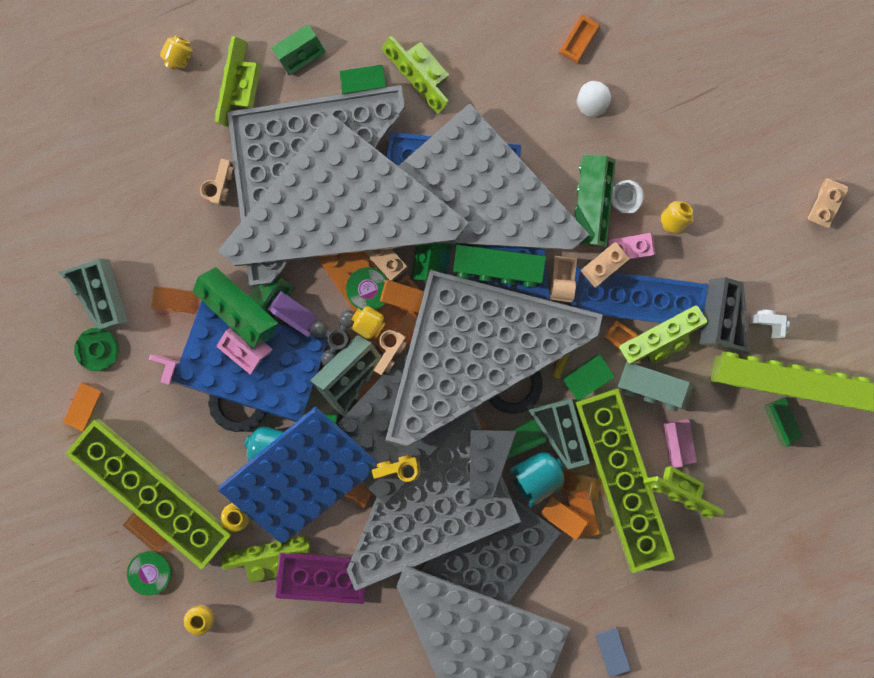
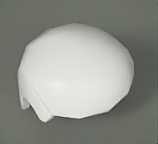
M589 81L584 84L577 97V106L580 112L588 117H598L604 114L611 102L609 88L598 81Z
M624 180L618 182L613 187L611 203L619 212L635 213L642 206L644 193L638 183Z

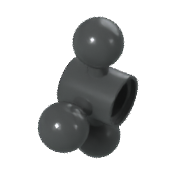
M345 310L341 313L339 318L341 323L340 329L330 331L326 323L320 320L312 323L310 327L311 334L316 338L327 337L328 343L331 346L330 350H326L321 356V362L324 366L337 355L338 349H342L349 344L350 335L347 330L353 327L354 321L351 320L355 314L353 311ZM336 333L343 334L345 340L342 345H337L334 342L333 338Z

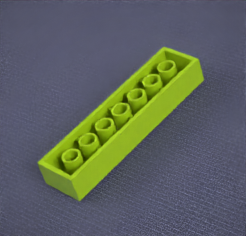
M722 352L721 355L714 357L710 382L874 412V383H871L872 379L864 377H852V379H849L850 375L830 372V375H827V370L809 368L808 371H805V366L787 364V367H783V362L765 360V363H761V358L743 356V359H740L739 354Z
M615 388L580 401H575L574 405L629 570L632 573H636L675 560L653 491L650 489L651 487L643 484L644 479L648 478L619 389Z
M100 419L93 420L65 453L66 456L201 570L208 565L234 534V532L227 530L218 518Z

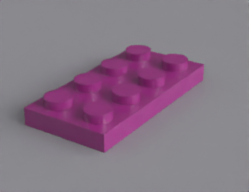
M279 552L275 598L364 604L365 587L356 591L347 572L352 557Z

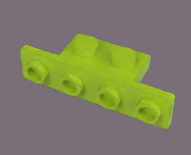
M236 36L231 37L228 47V56L224 67L218 106L215 112V123L225 127H229L227 112L234 111L235 106L253 108L261 65L258 63L244 62L247 42Z
M390 36L381 49L396 65L401 74L409 80L415 90L428 102L429 106L439 114L448 105L449 101L436 86L446 80L449 74L421 42L406 52L395 38Z
M697 305L620 345V351L629 365L645 357L648 358L651 364L661 362L675 351L684 350L690 344L689 334L707 325V320Z
M672 466L665 468L663 479L658 476L644 479L643 484L651 487L652 491L667 495L669 500L680 502L685 505V508L702 513L701 515L705 518L714 519L716 516L724 515V510L701 499L705 483Z
M294 537L287 540L284 544L274 541L265 545L228 551L222 554V569L227 570L245 566L249 583L276 578L279 552L308 553L310 552L309 537Z

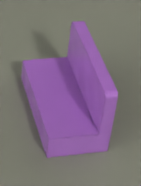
M282 291L279 292L268 308L273 314L307 337L311 335L308 331L318 317Z

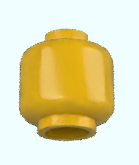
M177 35L174 38H168L160 53V57L165 61L164 65L172 70H176L177 67L185 68L193 53V49L190 46L191 43Z
M674 201L669 204L660 217L664 230L674 234L684 232L694 219L691 206L683 201Z
M369 306L364 307L363 310L358 308L351 319L354 321L353 330L366 339L377 338L386 324L383 322L384 316Z
M233 503L227 505L221 513L223 526L232 532L243 530L251 521V518Z
M205 605L193 606L184 617L186 630L192 635H204L214 624V613Z

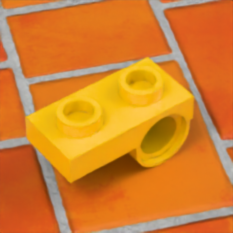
M410 454L399 457V462L390 464V461L378 463V468L372 470L374 479L398 474L402 481L414 482L421 474L419 459L417 457L412 458ZM408 465L414 468V475L411 478H407L404 475V468Z

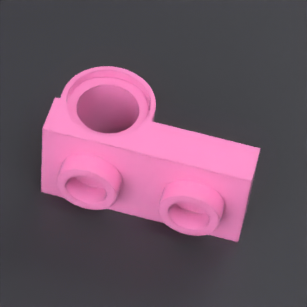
M653 233L608 240L609 246L616 242L630 259L656 255Z

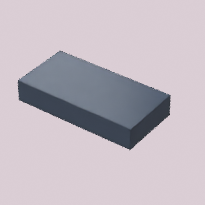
M614 627L596 633L595 635L609 677L630 671L631 669L617 628Z

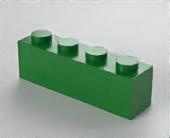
M582 155V161L579 165L580 183L577 186L578 202L574 213L576 221L586 230L589 236L579 244L581 246L607 247L616 159L609 156Z
M457 245L453 273H457V277L470 279L471 275L480 276V281L492 282L493 278L502 279L501 283L514 285L515 281L524 282L523 286L537 288V284H542L546 256Z
M217 267L197 277L192 292L249 345L256 348L272 339L278 322Z

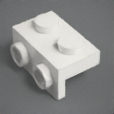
M775 310L757 311V314L750 317V324L772 325L771 339L785 338V334L789 333L790 327L789 321H786L787 315H776Z

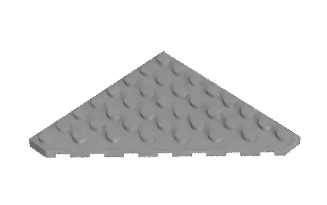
M402 85L227 112L241 222L330 113L376 148L405 110ZM290 260L247 264L249 286L272 284Z
M470 103L398 166L469 222V225L456 241L438 243L572 251L589 236L586 230Z
M330 113L217 252L233 265L245 266L247 264L306 259L316 256L323 257L342 253H358L377 249L384 250L401 248L403 246L453 242L466 229L469 222Z
M430 270L385 442L409 447L594 340L598 336L603 315Z
M475 410L464 419L420 467L421 474L416 481L406 482L387 504H384L378 497L376 498L347 568L355 591L402 572L405 565L414 567L521 522L502 475L500 476L493 499H469L471 430H483Z
M406 565L404 566L397 588L437 678H551L570 631L569 626Z

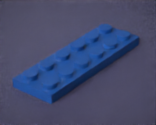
M576 267V289L571 307L602 314L603 316L663 323L696 305L704 315L708 284L613 272L594 288L580 271L583 268Z

